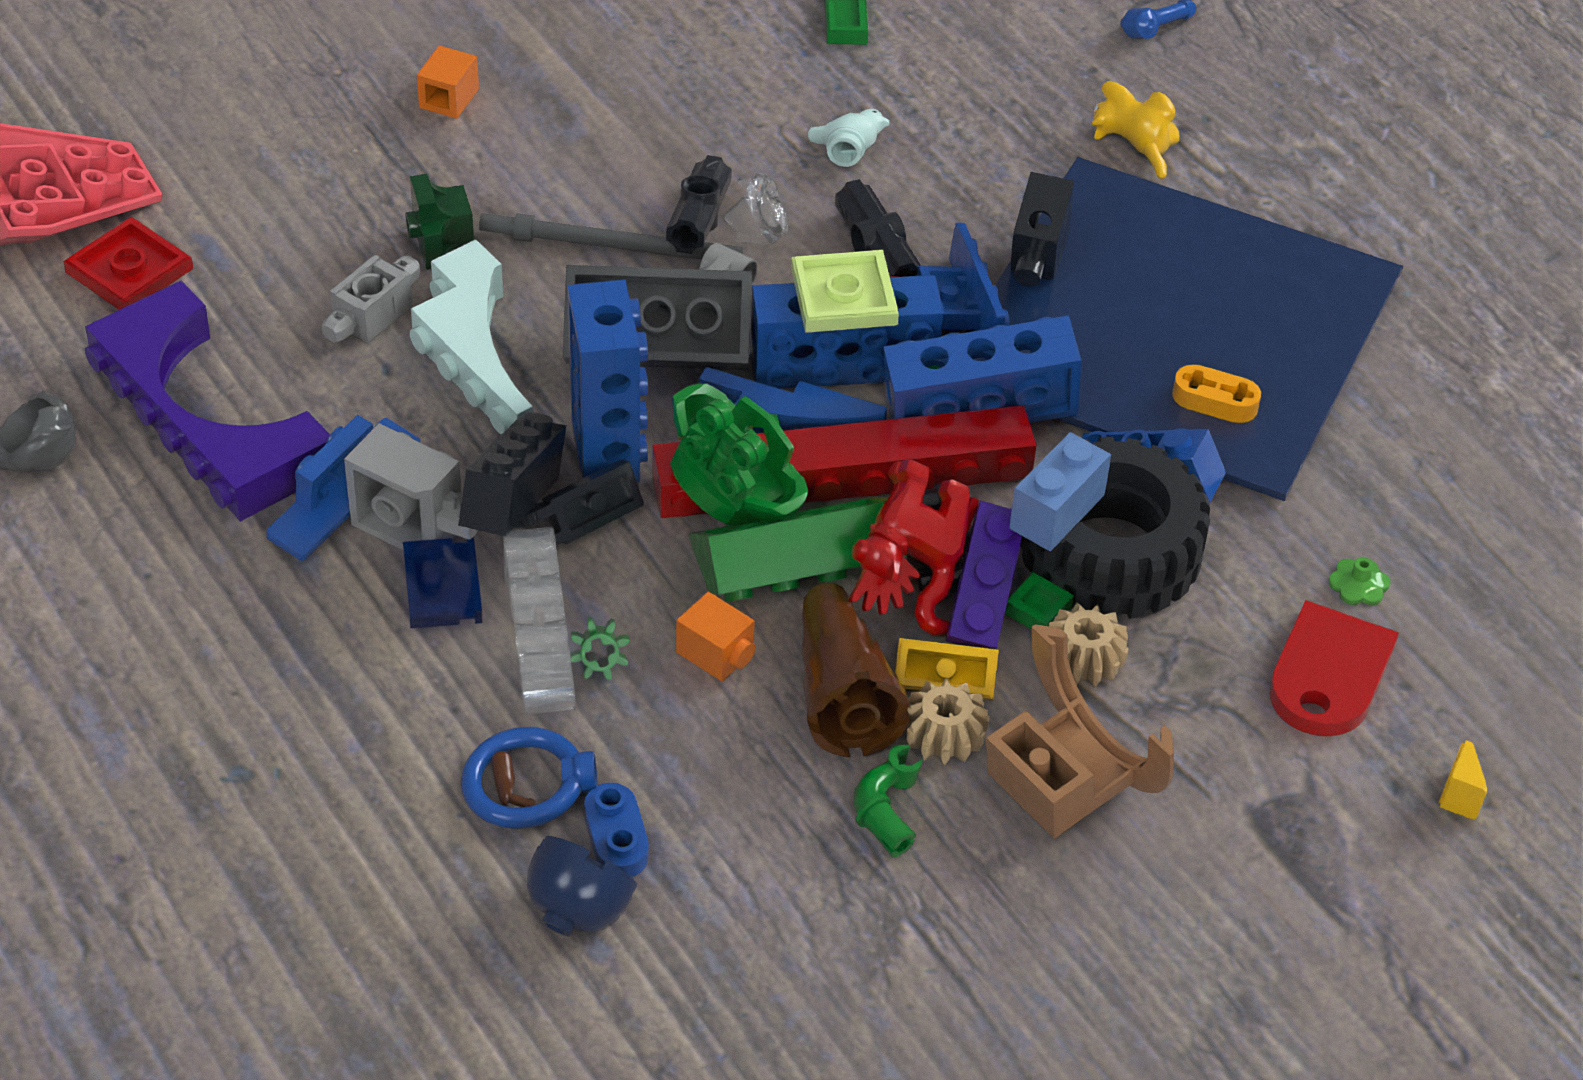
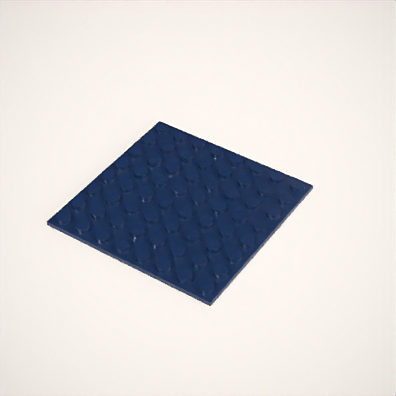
M1077 157L1064 179L1074 181L1069 235L1055 278L1051 280L1041 279L1040 283L1036 286H1024L1015 280L1014 272L1010 269V261L995 284L998 289L1001 306L1008 311L1009 325L1032 322L1043 317L1056 318L1069 315L1081 357L1078 415L1056 419L1091 432L1157 431L1179 428L1187 430L1209 429L1226 471L1224 480L1285 501L1402 273L1403 266ZM1041 213L1037 223L1050 226L1051 219L1047 214ZM966 330L964 333L973 332V331H979V330ZM1022 350L1020 352L1030 353L1031 350ZM976 358L974 360L984 361L985 358ZM1194 364L1253 381L1259 386L1261 391L1257 415L1249 422L1235 423L1181 407L1174 401L1172 396L1177 371L1186 365Z

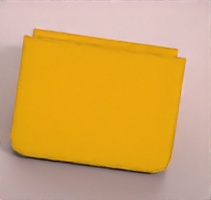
M1466 740L1460 746L1438 803H1440V808L1475 820L1486 797L1487 786L1474 744Z

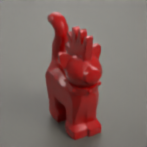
M910 459L902 463L897 461L891 465L888 472L889 478L894 483L891 495L881 507L875 524L870 525L871 531L868 534V538L859 539L852 547V557L860 562L862 573L849 597V602L854 603L858 601L864 594L862 610L869 611L877 598L879 615L887 613L890 599L894 608L903 607L902 591L907 594L913 592L914 587L909 579L913 580L920 577L919 572L904 558L908 553L932 570L929 584L917 596L914 615L918 625L932 636L947 634L949 622L937 617L934 609L948 595L955 576V566L963 554L966 533L970 529L979 500L975 497H970L968 486L950 479L941 483L938 494L942 502L940 508L935 510L923 504V496L929 478V468Z

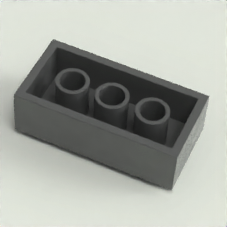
M566 265L563 359L566 364H570L568 285L626 279L629 298H638L641 327H637L636 331L645 332L647 339L648 361L640 362L641 367L698 369L709 367L712 369L749 370L752 271Z

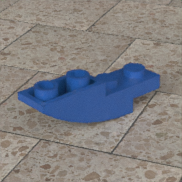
M709 367L705 368L699 378V384H708L724 393L727 396V400L730 399L735 406L741 398L747 396L766 412L777 414L783 431L886 420L887 407L802 381H799L794 392L791 393ZM752 427L756 434L764 433L763 428Z

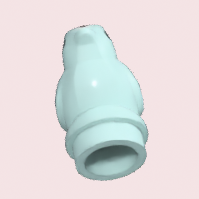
M867 109L861 113L843 115L825 126L811 127L808 131V138L811 142L825 144L828 157L833 163L849 167L855 165L862 158L865 150L873 145L877 135L883 128L889 125L890 121L884 118L878 110Z

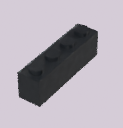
M528 413L525 416L521 415L466 469L458 526L506 537L559 479L567 425L553 423V419L545 414Z

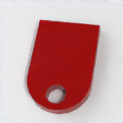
M1305 600L1273 672L1270 684V700L1275 711L1287 724L1311 735L1337 736L1355 729L1363 722L1369 711L1396 646L1399 632ZM1314 703L1321 706L1325 712L1313 714L1306 711L1301 705Z

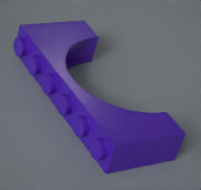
M182 280L85 326L89 345L85 347V355L91 367L96 372L102 371L109 378L110 384L119 398L123 399L126 397L133 404L138 418L144 425L151 424L156 429L164 447L170 453L175 451L178 453L192 478L195 480L201 479L209 487L214 501L220 508L227 507L241 522L296 493L295 472L299 464L308 455L314 456L326 445L330 436L308 411L285 420L261 425L221 424L187 412L175 403L165 391L167 381L176 365L194 348L211 339L206 305Z

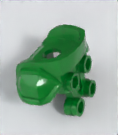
M694 384L685 387L673 396V422L677 431L676 437L680 442L673 454L670 466L682 489L703 511L726 525H742L763 520L774 523L799 510L805 502L808 488L804 477L789 463L794 452V446L781 429L777 414L766 412L747 396L741 398L735 406L730 399L727 400V396L708 384ZM752 427L763 428L767 444L755 433Z

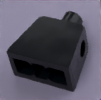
M1030 172L1014 228L1010 269L1014 272L1015 280L1024 286H1036L1040 283L1041 279L1051 280L1055 278L1069 235L1074 190L1073 180ZM1040 213H1045L1050 217V226L1037 223Z

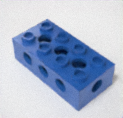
M935 275L890 278L899 312L898 325L805 333L794 283L752 285L750 357L754 381L778 389L796 388L799 381L815 386L885 382L884 346L896 345L899 342L908 340L920 341L941 337L943 309Z
M626 279L568 285L571 422L581 476L584 478L622 459L630 462L637 482H640V463L648 462L645 434H640V430L648 429L645 400L640 401V396L648 395V381L645 366L640 367V362L648 361V346L645 332L636 331L637 327H641L638 298H629Z
M1069 315L1056 318L1043 317L1032 322L1009 326L996 325L985 330L961 334L949 333L938 338L920 341L908 340L899 342L896 345L884 346L885 401L890 419L1024 405L1029 423L1078 415L1081 357ZM1022 350H1031L1030 353L1020 352ZM985 358L984 361H976L974 359ZM933 365L940 366L938 369L927 368Z

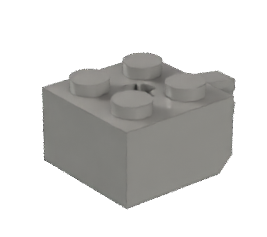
M378 423L344 458L352 526L420 559L438 556L456 535L469 540L476 535L478 530L458 526L463 495L461 493L460 464L458 460L452 458L446 452L437 451L412 439L403 432H397Z

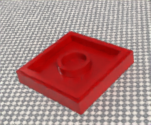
M133 217L128 218L63 261L65 273L118 310L166 288L193 269L191 256Z

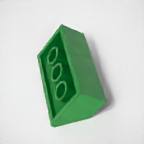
M870 497L798 511L774 523L763 520L689 533L690 543L708 591L718 595L723 594L725 601L754 596L752 588L771 585L772 592L800 587V578L817 575L818 582L839 580L847 577L846 569L861 566L860 562L852 557V547L859 539L868 538V534L871 531L870 525L875 524L876 517L888 498Z

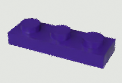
M981 500L977 505L945 639L947 642L963 646L997 649L1022 535L1009 528L1012 509Z

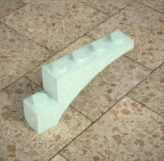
M473 240L431 261L432 282H430V291L433 298L411 308L412 329L410 330V338L415 349L420 354H426L437 365L441 375L448 381L452 380L463 391L469 404L473 407L478 406L489 417L495 430L503 434L521 415L525 416V414L533 413V406L514 386L502 367L490 333L495 302L503 297L502 264L477 240Z

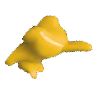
M1106 81L1101 89L1107 100L1096 104L1092 121V125L1096 127L1094 138L1100 140L1106 135L1114 133L1128 139L1138 152L1148 158L1157 177L1164 179L1167 175V164L1161 155H1164L1170 146L1176 145L1180 139L1177 127L1171 122L1176 116L1175 106L1161 92H1153L1147 101L1138 102L1124 86L1116 82Z

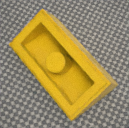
M899 638L895 673L905 690L921 691L926 681L938 687L941 686L947 677L951 686L959 687L967 682L970 694H982V699L993 700L999 650Z

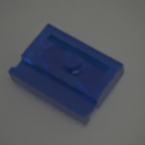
M474 537L470 540L467 539V542L452 543V538L404 541L403 555L410 628L460 625V620L475 619V624L482 623V604Z

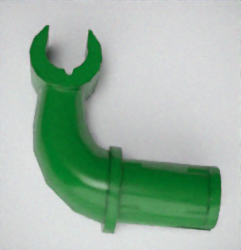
M900 744L894 746L888 754L887 761L863 775L854 789L853 804L857 814L855 822L860 827H866L871 831L892 858L898 857L909 850L915 842L914 838H916L915 832L890 806L891 799L885 794L891 786L897 789H908L916 783L923 759L913 765H905L910 745Z

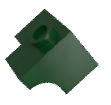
M428 174L410 176L412 211L405 212L409 238L418 239L426 270L431 269L432 260L474 240L473 214L464 185L440 187L429 180Z

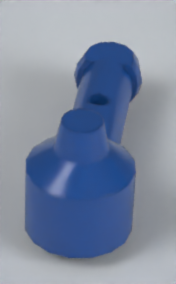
M1179 0L1176 4L1158 10L1131 8L1121 19L1120 25L1130 38L1149 39L1156 35L1160 25L1179 19L1186 20L1191 18L1196 12V6L1191 0Z

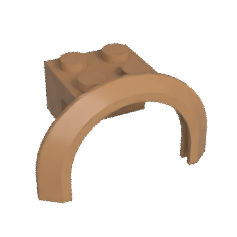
M1037 624L1032 626L1034 662L1041 682L1058 713L1040 724L1025 710L986 737L987 773L1055 839L1128 786L1146 793H1159L1167 788L1173 777L1172 731L1165 725L1160 729V740L1153 733L1149 735L1148 758L1139 756L1120 744L1092 713L1075 683L1068 660L1067 634L1059 628Z

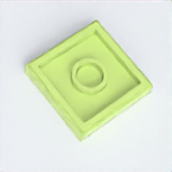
M883 250L792 257L791 271L805 333L898 325L899 312Z

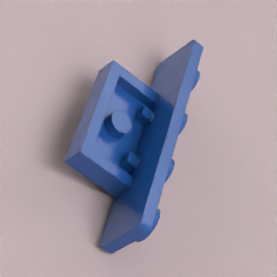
M955 223L949 254V261L952 267L918 266L916 275H935L943 309L942 330L959 332L961 330H985L996 325L1009 326L1008 311L1001 306L997 286L992 285L988 276L987 263L982 262L978 254L976 239L971 238L965 223Z
M357 415L344 428L342 426L336 428L329 436L326 445L314 456L308 455L301 461L295 472V503L267 528L266 538L298 560L303 561L350 517L344 458L377 424L373 427L371 422ZM383 418L379 422L390 429L403 432L412 439L421 442L420 438L388 418Z

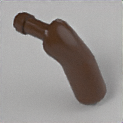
M506 751L496 752L491 757V763L501 804L505 807L508 804L522 808L534 806L536 804L534 799L512 794L515 782L512 757Z

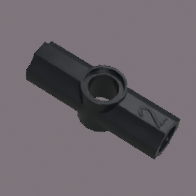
M707 155L703 161L695 164L691 175L684 178L681 182L680 199L666 229V241L675 247L676 252L692 254L695 249L704 246L709 232L718 226V211L732 178V168L723 162L722 157Z
M860 179L846 182L845 186L835 194V206L850 228L854 251L883 250L889 276H916L918 266H921L906 242V232L900 216L897 212L887 213L870 185L863 184Z

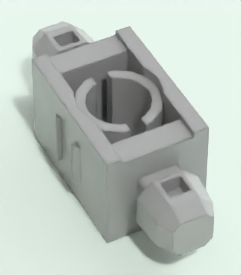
M375 254L330 290L332 312L322 323V334L324 337L335 343L344 340L352 334L362 341L369 343L412 307L411 285L420 275V264L418 261L410 256H403L389 264Z

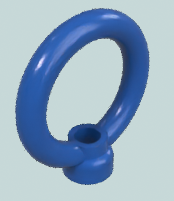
M518 727L491 736L470 754L463 767L461 789L470 809L486 822L512 829L532 828L546 824L562 815L574 804L580 793H589L591 789H596L597 767L594 751L579 752L567 738L548 729ZM534 747L549 751L561 761L562 784L552 797L537 805L524 808L505 807L492 801L483 790V773L491 762V757L496 752Z

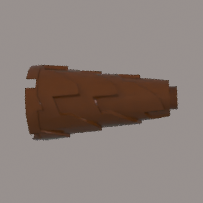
M835 583L818 584L805 595L802 612L804 634L802 657L805 668L803 687L808 726L814 741L823 750L834 755L851 757L848 748L861 747L863 756H867L888 747L903 734L910 721L907 711L908 707L911 709L910 703L897 674L891 670L876 638L872 639L865 621L859 618L853 604L849 602V596L845 589Z

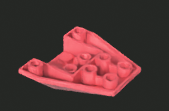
M0 123V245L31 243L160 202L162 199V192L132 143Z

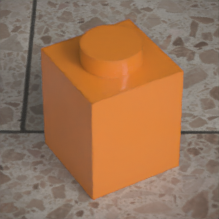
M439 45L417 74L419 108L457 119L479 90L477 56Z
M708 591L676 620V653L723 682L736 668H744L752 659L756 648L754 644L755 620Z

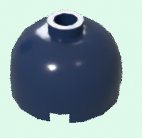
M546 836L540 846L537 847L527 871V890L531 901L544 913L541 923L549 929L569 937L573 929L591 933L604 930L616 922L632 899V895L637 887L634 879L608 860L602 865L588 857L591 851L562 838Z

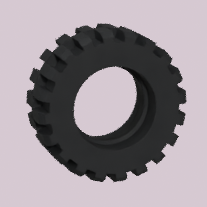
M1100 437L1098 442L1092 444L1111 454L1105 495L1051 551L1022 536L1020 544L1023 549L1022 559L1025 567L1030 572L1036 573L1061 589L1073 594L1074 607L1078 603L1085 610H1092L1098 604L1103 615L1116 612V617L1117 615L1127 614L1128 619L1144 616L1146 610L1151 609L1153 613L1169 607L1171 600L1175 602L1181 599L1189 591L1190 585L1196 582L1201 569L1211 520L1209 518V499L1203 492L1204 487L1194 473L1188 475L1189 468L1177 457L1174 459L1168 458L1164 449L1155 445L1148 448L1142 446L1140 440L1127 438V442L1114 441V437ZM1093 518H1116L1137 525L1146 531L1147 534L1125 538L1113 537L1096 532L1082 522Z

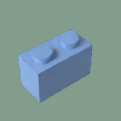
M1069 432L1015 487L1009 528L1051 551L1105 495L1111 454Z

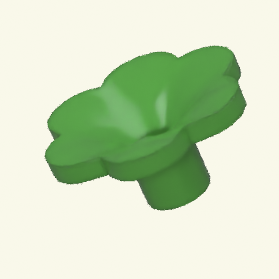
M1360 557L1356 560H1340L1337 563L1336 571L1331 573L1329 577V586L1333 590L1340 592V598L1347 604L1357 605L1363 602L1367 605H1377L1382 601L1383 593L1389 589L1391 580L1388 575L1379 571L1377 563L1368 558Z

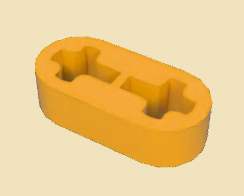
M1193 364L1186 365L1177 371L1172 396L1178 405L1188 410L1230 422L1245 423L1251 421L1257 415L1261 391L1259 386L1249 379Z

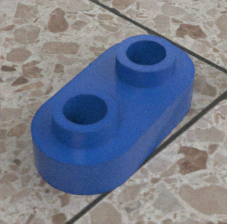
M618 783L600 784L596 786V789L589 791L584 802L585 822L596 861L604 865L606 860H608L631 877H634L645 869L649 858L648 838L636 797L624 785ZM622 843H627V844H629V845L626 846V847H618V846H616V845H620V844H622Z

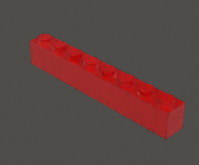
M1024 405L783 431L794 446V452L789 463L804 477L807 484L808 493L804 503L891 494L894 483L888 476L889 469L897 461L902 463L908 459L929 468V478L925 490L933 489L934 484L950 479L966 486L1024 479L1034 469L1037 447ZM757 433V435L767 444L765 433ZM679 442L652 444V478L661 518L707 514L687 495L673 474L670 462Z

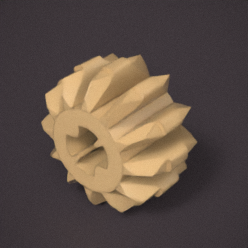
M1076 603L1072 612L1059 609L1054 621L1049 623V627L1062 629L1067 634L1068 660L1076 685L1081 680H1088L1096 688L1101 678L1113 681L1118 673V669L1123 668L1129 650L1127 647L1128 634L1126 632L1127 626L1118 624L1116 612L1103 615L1098 604L1092 610H1085L1080 604Z
M947 677L941 686L937 687L926 681L921 688V692L911 691V695L908 698L911 709L908 707L907 710L910 721L904 730V733L907 734L906 740L908 745H910V749H921L924 761L932 756H938L944 766L952 756L965 763L968 756H970V751L980 752V748L984 744L985 732L988 731L989 727L988 710L984 709L982 694H970L967 682L959 687H953L950 685Z

